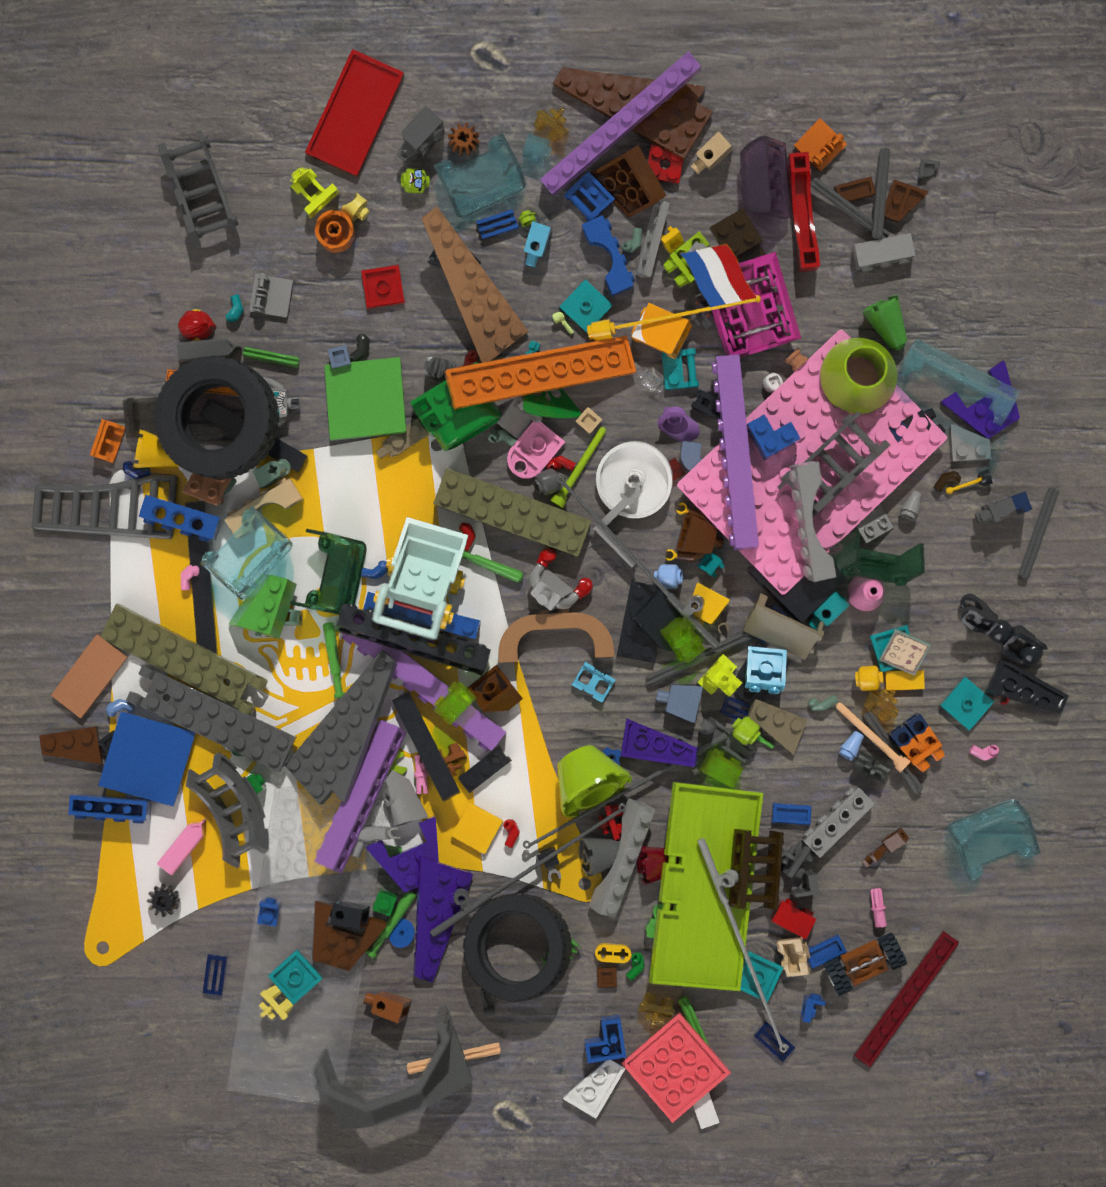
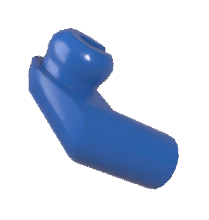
M384 560L379 561L374 569L362 568L361 577L380 579L388 571V568H386L387 562Z

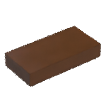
M872 176L834 186L835 192L850 203L873 197L876 193Z

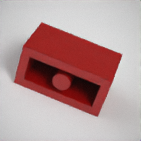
M780 898L778 910L773 911L770 920L806 940L817 920L812 916L814 912L805 907L801 910L796 907V902L788 898L786 900Z

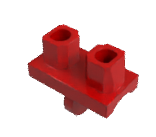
M619 804L603 806L606 816L608 817L619 810ZM623 812L619 813L615 817L623 815ZM604 815L598 816L599 822L604 819ZM614 817L597 828H602L604 835L609 833L607 826H610L614 840L620 839L619 836L622 835V822L615 824Z

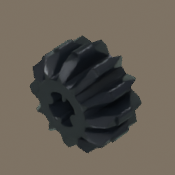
M161 884L160 888L155 886L154 892L150 891L148 893L152 898L148 899L147 903H152L149 910L156 909L154 915L157 916L161 911L162 917H165L167 913L172 915L174 913L173 909L177 910L179 908L175 902H179L181 898L175 897L179 893L178 890L171 892L173 889L172 885L166 889V885ZM166 897L167 901L162 904L160 900Z

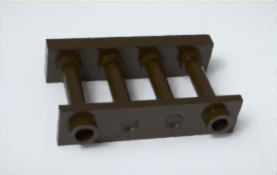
M734 829L731 870H735L738 873V882L730 887L729 906L746 909V902L764 903V908L778 910L784 832L769 830V837L751 836L752 831ZM767 844L768 856L750 855V845ZM749 863L767 864L766 875H748ZM765 883V895L747 894V884Z

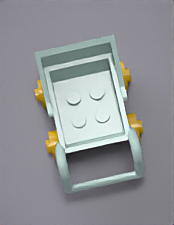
M407 517L397 549L392 557H388L386 568H388L387 575L391 576L389 584H383L380 591H376L373 602H376L373 621L436 639L439 629L445 630L447 624H451L453 620L452 605L447 604L445 601L448 591L450 594L457 595L458 590H462L465 579L462 578L464 571L458 569L468 535ZM393 604L432 615L433 625L431 630L383 617L381 616L385 605H389L388 608L392 609Z

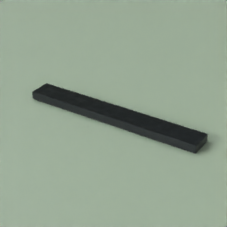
M205 501L185 503V507L206 513ZM197 520L194 523V528L196 530L202 529L203 522ZM192 533L191 537L188 536L190 565L199 567V575L191 578L196 642L200 646L218 654L209 542L198 539L199 535Z

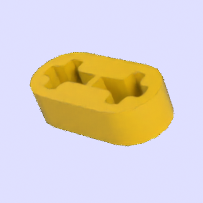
M600 943L595 948V956L602 962L626 963L631 959V950L624 944ZM605 947L606 951L612 952V954H605V957H601L598 951ZM621 949H625L628 955L621 959L620 955H616L614 952H621Z

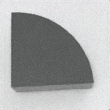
M921 159L918 179H926L932 176L938 169L940 161Z

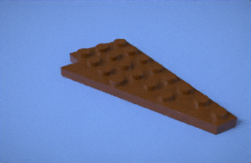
M562 67L553 82V86L606 117L612 118L655 79ZM685 84L637 125L632 132L660 146L665 151L677 155L684 161L713 114L712 110L698 103L706 87Z

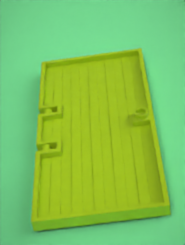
M673 782L664 852L665 855H669L668 863L663 862L659 901L663 902L662 909H657L649 975L650 983L740 991L744 955L725 906L721 903L697 840L705 838L718 874L731 870L734 829L752 831L751 836H759L764 793ZM758 844L750 845V855L756 856ZM676 856L679 857V864H676ZM749 863L748 875H754L755 863ZM753 883L747 884V894H752ZM723 886L729 899L730 887ZM746 902V909L730 907L745 946L751 902ZM671 903H674L673 910H670Z

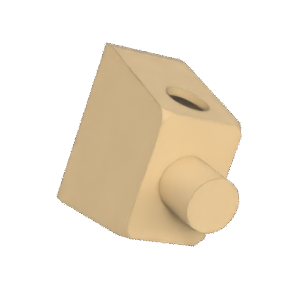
M718 131L696 153L698 159L691 167L697 174L706 167L712 170L733 151L731 144ZM707 154H713L711 159L705 158Z

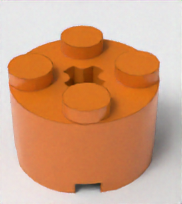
M329 210L318 217L315 235L324 249L332 253H338L347 250L353 244L355 228L347 214ZM334 228H335L336 230H338V233H337V234H334V233H333L332 230H333Z

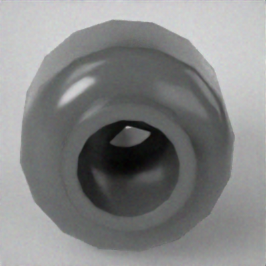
M552 468L537 473L533 481L537 493L549 496L560 491L561 483L558 482L557 478L561 474Z

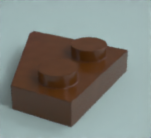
M893 180L886 198L884 218L899 223L928 194V191Z

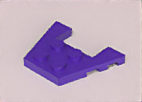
M1004 360L988 370L998 388L973 405L966 408L957 392H954L940 402L987 439L1020 418Z
M435 816L418 823L425 842L399 854L389 857L382 840L365 846L367 851L404 893L419 887V856L439 862Z

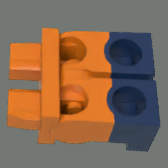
M916 712L903 722L904 725L900 724L888 733L890 739L897 745L903 755L911 761L910 764L916 766L921 772L930 767L925 759L930 754L935 761L945 756L941 749L942 744L920 713Z

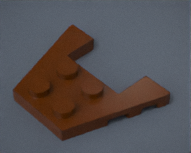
M315 900L312 960L349 971L385 929L387 923L386 921L369 917L363 934L326 924L332 910V905Z

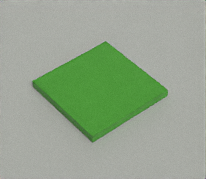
M400 357L351 362V365L332 369L331 364L324 365L331 441L407 433Z

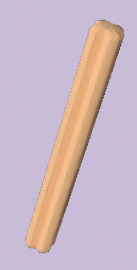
M493 1043L463 1050L466 1060L470 1061L500 1054L501 1048L499 1043ZM431 1058L408 1063V1073L413 1074L424 1071Z

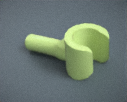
M557 312L552 315L555 324L561 322L570 335L574 333L565 320L563 313Z

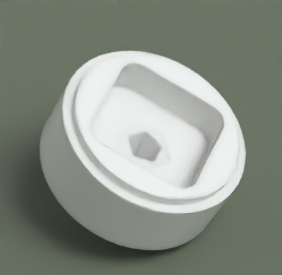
M771 373L763 379V386L769 393H773L783 384L782 378L776 373Z

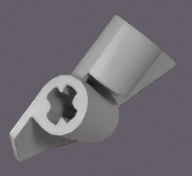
M392 770L385 779L387 789L383 792V799L385 804L391 807L395 827L412 821L427 819L428 815L410 780Z

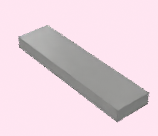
M660 201L653 205L636 276L640 278L651 277L670 204L666 201Z

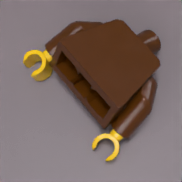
M679 503L680 506L685 507V510L683 512L676 510L679 515H684L676 546L678 553L668 549L666 551L673 552V557L665 559L671 561L677 558L678 561L693 562L704 558L705 554H711L713 547L721 549L724 540L716 536L718 529L700 510L692 507L689 509L685 503Z

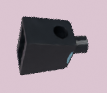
M343 901L333 904L329 915L331 917L330 922L336 925L360 929L367 925L371 906Z

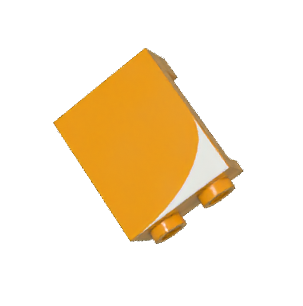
M648 303L647 307H644L641 311L640 321L674 313ZM676 317L636 325L632 329L631 337L635 342L646 344L676 360L692 328V324L683 317Z

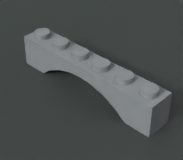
M809 461L790 465L789 478L793 482L794 489L792 490V498L796 502L795 517L799 522L798 536L802 541L801 555L805 561L804 575L813 582L836 577L834 560L820 544L813 526V502L822 482L819 462Z
M628 798L626 810L622 815V835L616 859L605 879L595 888L589 907L601 915L616 918L655 812L654 808L644 802Z

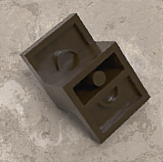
M744 208L709 228L719 245L727 244L731 248L738 263L766 255L760 246L763 240Z

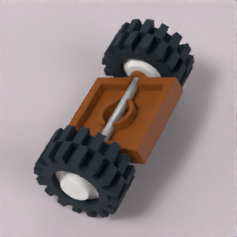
M892 932L878 938V943L875 939L841 955L846 969L843 968L838 958L824 964L829 980L838 996L853 990L851 982L853 986H856L887 971L888 967L884 959L888 961L893 971L907 964L904 953Z

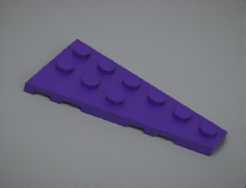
M419 856L420 873H418L419 892L417 893V931L415 933L416 951L414 952L413 975L416 978L433 982L454 925L435 937L432 936L430 930L460 911L461 906L454 902L453 894L460 888L468 890L473 873Z

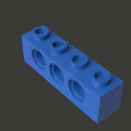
M145 495L138 516L144 518V523L154 525L155 522L161 523V528L173 531V528L181 530L180 534L191 537L193 533L199 535L198 539L210 542V539L216 540L222 521L220 517L149 495ZM164 508L166 516L163 519H159L157 513L160 509ZM182 514L185 518L184 522L178 525L176 517ZM197 520L203 522V527L200 530L194 528V523Z

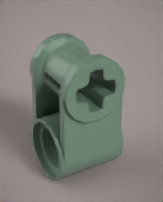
M280 459L260 466L252 472L260 489H263L287 476L291 471V466L286 459Z

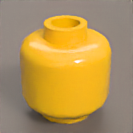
M861 666L855 672L856 687H860L862 691L878 690L880 683H884L883 672H879L877 666Z

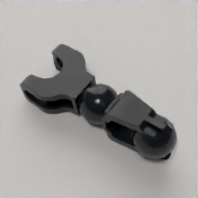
M969 593L961 598V621L964 625L975 632H981L986 636L989 635L992 641L996 643H1002L1003 654L1015 662H1020L1025 668H1030V664H1036L1041 660L1043 650H1047L1048 647L1045 643L1037 640L1035 635L1022 625L1012 627L1008 621L998 619V615L974 594ZM973 601L975 606H967L965 603ZM1021 638L1025 642L1021 644L1019 651L1009 645L1016 639Z

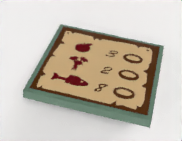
M895 629L879 661L915 676L931 644Z

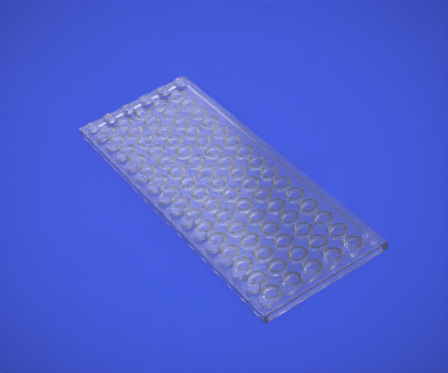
M275 785L268 827L269 851L264 853L226 1090L331 1106L328 1095L314 1089L317 1081L313 1070H315V1065L322 1051L326 1048L338 1081L345 1086L366 951L349 971L313 961L314 902L318 900L332 906L339 901L370 905L369 917H372L380 864L365 847L360 858L350 855L342 874L314 862L317 851L324 842L325 834L333 822V817L341 805V800L335 793L321 805L304 788ZM375 800L363 827H386L389 806L384 801ZM378 840L369 841L368 843H366V845H369ZM265 897L277 899L276 902L281 903L276 927L257 923L260 909L259 902L262 899L265 900ZM331 917L328 918L326 923L359 934H363L366 927L364 926L360 929L332 924L330 922ZM298 949L321 974L323 979L293 1005V1008L287 1014L288 1017L284 1020L273 1009L271 1011L275 1017L272 1020L267 1015L261 1018L260 1014L263 1010L259 1005L262 1002L267 1007L270 1005L260 993L275 985L268 975ZM281 993L274 1000L280 1005L287 997Z

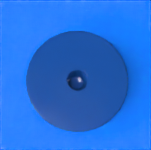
M401 919L389 936L392 945L398 948L408 946L413 941L415 935L413 924L409 920Z

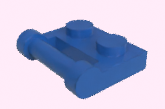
M589 171L564 194V197L570 200L586 216L587 221L597 218L615 200ZM578 190L596 208L593 212L575 195Z

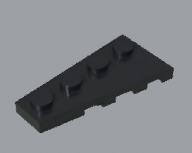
M1003 658L998 661L984 691L1058 714L1062 712L1069 695Z

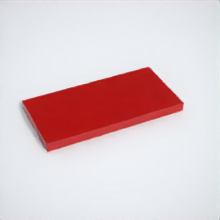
M352 49L305 150V154L358 177L405 75L404 72Z

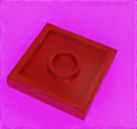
M399 265L361 271L367 309L405 303Z

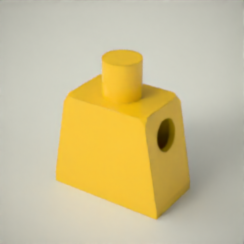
M697 583L693 596L699 595L703 597L705 605L701 611L694 612L692 615L702 625L704 622L713 625L731 600Z

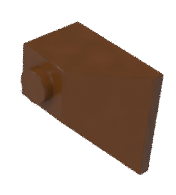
M495 665L467 687L483 712L508 711L523 699L498 665Z

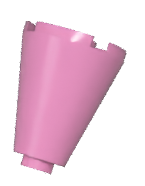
M862 573L850 581L847 588V598L855 608L861 611H871L882 604L885 598V586L876 575Z

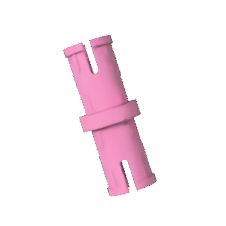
M414 755L416 794H421V786H423V794L429 793L427 783L429 773L423 761L420 763V755Z

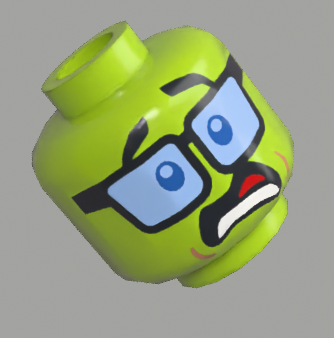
M407 168L405 172H402L401 187L404 188L406 193L421 194L425 191L426 187H429L430 178L426 176L424 169Z

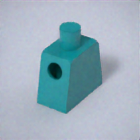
M835 590L813 612L815 616L808 624L814 630L820 621L826 626L830 625L849 606V602ZM825 609L830 611L827 616L822 614Z

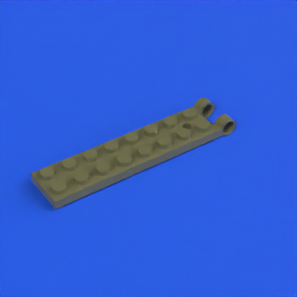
M119 603L115 604L100 636L112 645L237 708L243 714L252 715L256 708L253 703L242 699L248 684L250 683L251 686L259 690H264L268 683V680L239 666ZM226 678L231 681L230 685H225L224 680Z

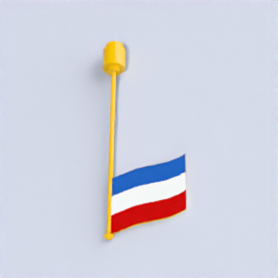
M727 244L680 253L690 266L698 288L710 307L616 326L614 322L611 323L610 319L592 322L591 325H587V332L590 341L611 339L613 334H616V329L756 301L759 303L761 297L755 295L746 282L738 260Z

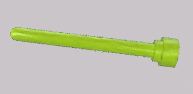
M605 427L599 428L568 478L566 484L570 488L576 482L605 435ZM563 486L560 493L554 494L550 502L563 509L567 503L566 496L569 491Z

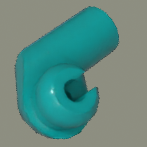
M239 294L230 297L233 307L226 314V320L229 323L238 321L244 312Z

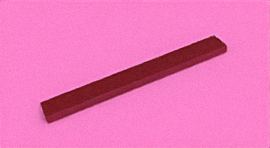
M944 931L940 933L856 1050L854 1057L869 1068L872 1066L960 942Z

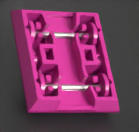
M776 252L739 263L746 282L754 294L761 297V301L759 303L756 301L712 310L725 355L739 354L740 357L801 339ZM777 304L778 306L783 305L784 312L783 310H781L780 315L777 308ZM728 319L733 327L735 335L733 334L731 326L726 328L725 323L728 322Z

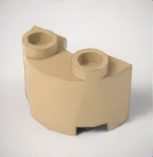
M803 937L777 941L778 952H781L784 956L781 960V965L784 967L783 970H785L787 977L809 975L810 973L807 959H810L807 942H802Z

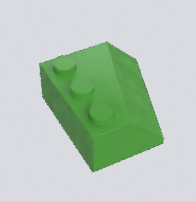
M262 574L228 625L280 639L297 584L286 578Z

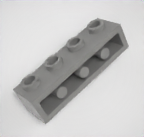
M850 787L844 793L845 797L841 801L837 800L831 805V811L827 815L824 813L817 819L816 822L818 824L813 829L809 827L803 833L804 837L801 840L819 858L875 804L859 787Z

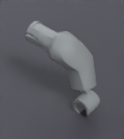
M385 826L363 827L351 855L360 858L366 843L369 841L400 839L401 837H396L394 833L396 830L401 829Z

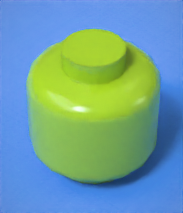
M748 716L742 720L738 718L732 725L734 728L732 736L743 745L749 743L752 745L761 734L759 732L760 726Z

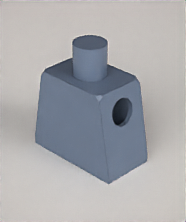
M670 685L669 692L657 691L656 701L666 703V712L695 723L703 687Z

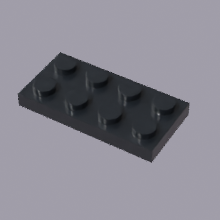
M631 581L616 656L650 663L655 662L657 645L632 618L657 591L661 592L667 599V596L656 585Z

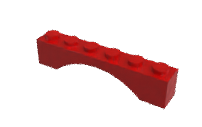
M809 152L790 153L787 158L798 272L817 271L820 267V257L812 213Z

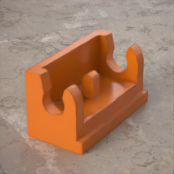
M102 419L90 455L114 463L126 427Z

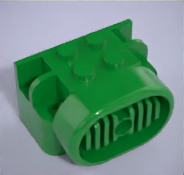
M447 380L410 401L426 432L436 438L444 451L452 450L497 423L502 416L495 401L454 409Z

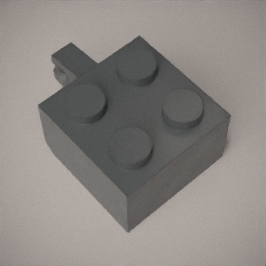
M427 106L402 131L404 143L397 152V156L405 163L414 156L419 159L422 155L425 157L431 151V146L434 142L438 143L445 135L443 121Z

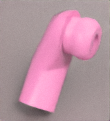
M188 565L181 572V590H190V579L193 576L199 575L198 566Z
M972 745L969 753L983 761H987L998 755L999 747L991 745L981 749Z

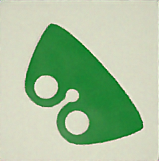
M562 388L558 389L561 393L559 398L554 397L551 390L547 391L551 401L546 399L545 391L542 392L541 396L534 394L524 395L523 410L529 414L550 418H576L581 415L578 407Z

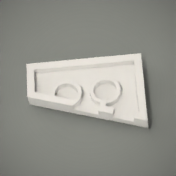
M606 1060L570 1090L563 1099L592 1117L597 1118L626 1068L615 1060Z

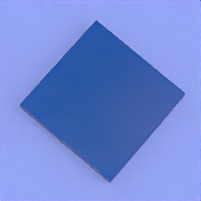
M121 711L98 786L174 807L196 733Z

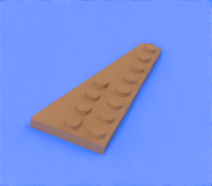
M436 206L425 214L421 220L431 240L481 363L489 362L526 334L528 330Z

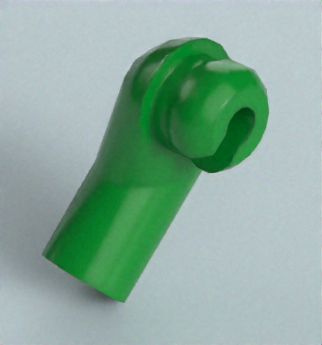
M638 952L632 954L633 967L626 973V976L631 981L645 968L644 957Z

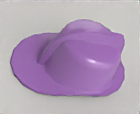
M666 406L662 416L658 419L657 425L659 429L677 441H693L700 433L699 425L687 416L685 410L681 407L669 408Z

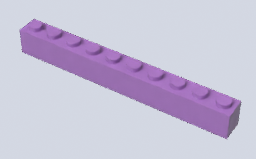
M688 51L540 179L555 197L702 70L701 65Z
M739 354L716 356L715 362H712V373L716 374L714 393H718V400L715 402L716 412H720V419L717 420L718 431H722V438L719 439L720 450H724L721 464L722 469L726 470L723 484L724 488L728 489L725 503L726 508L729 507L730 515H727L728 527L732 529V534H729L730 546H733L734 550L756 549L759 547L740 356Z
M353 619L356 624H362L361 619ZM342 633V638L349 644L353 642L359 646L357 650L364 656L369 654L375 659L381 650L386 651L397 663L392 678L395 680L397 678L401 679L404 682L402 685L410 692L415 690L419 693L417 697L424 703L429 701L433 704L434 707L432 709L440 715L443 713L449 717L448 721L455 727L461 726L464 729L463 733L470 739L475 737L480 741L478 745L484 750L490 749L492 751L506 734L504 729L407 653Z

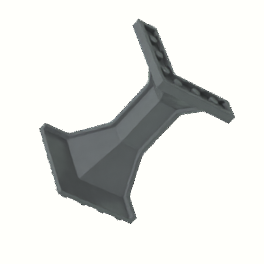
M447 1005L439 1007L436 1020L441 1042L418 1082L407 1089L369 1102L338 1081L327 1048L322 1051L315 1065V1070H313L317 1081L314 1089L328 1095L340 1130L373 1127L427 1108L472 1083L473 1077Z

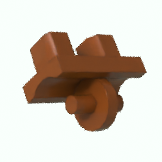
M457 742L448 746L451 755L444 757L442 750L439 749L453 777L457 776L456 770L462 768L461 763L457 762L467 759L466 753Z

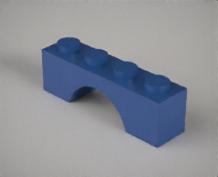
M602 215L582 224V230L589 246L602 247L611 256L612 268L605 276V283L611 296L615 297L633 289L634 276L631 271L628 272L625 265H628L624 254L620 255L618 248L620 245L616 236L612 237L610 232L612 226L609 220H605Z

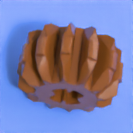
M458 123V129L452 127L451 131L453 134H448V139H450L448 145L450 147L454 146L452 149L454 153L459 150L460 156L463 155L464 151H466L467 155H470V149L476 151L475 145L480 144V140L476 139L479 137V132H474V126L468 129V123H465L462 128L461 124ZM464 136L467 142H463L461 137Z

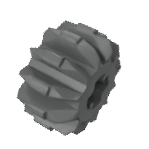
M430 356L427 357L424 373L426 376L446 380L445 370L456 368V363Z

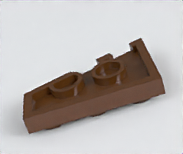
M98 726L39 735L42 755L103 764L101 746L98 743L100 740Z

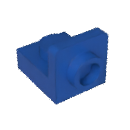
M265 897V900L262 899L259 902L258 924L277 926L281 903L276 902L277 899Z
M810 993V996L804 995L800 1016L803 1022L811 1023V1018L815 1017L816 1006L814 1004L825 1006L826 1001L821 998V995Z

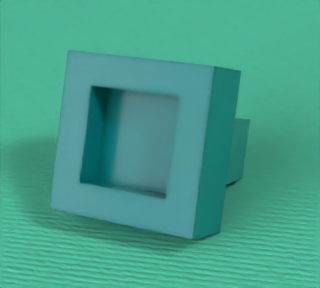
M711 553L706 554L697 567L715 578L717 574L714 571L717 567L723 569L724 564L718 556Z

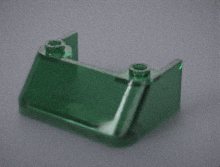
M306 529V533L319 535V550L327 553L319 591L311 590L306 596L305 603L291 601L290 604L339 615L343 604L350 603L355 605L367 551L366 544L360 540Z
M855 530L829 548V555L833 558L834 564L840 573L846 577L857 576L895 583L896 586H905L908 582L925 573L924 543H919L900 556L859 548V531Z

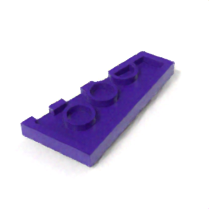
M626 718L621 757L690 767L697 766L699 748Z

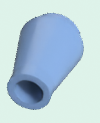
M854 731L840 747L839 754L852 761L857 757L864 736Z

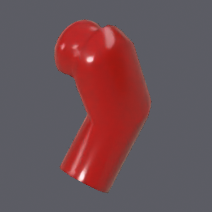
M463 522L459 525V531L468 535L465 550L469 552L476 535L472 525Z

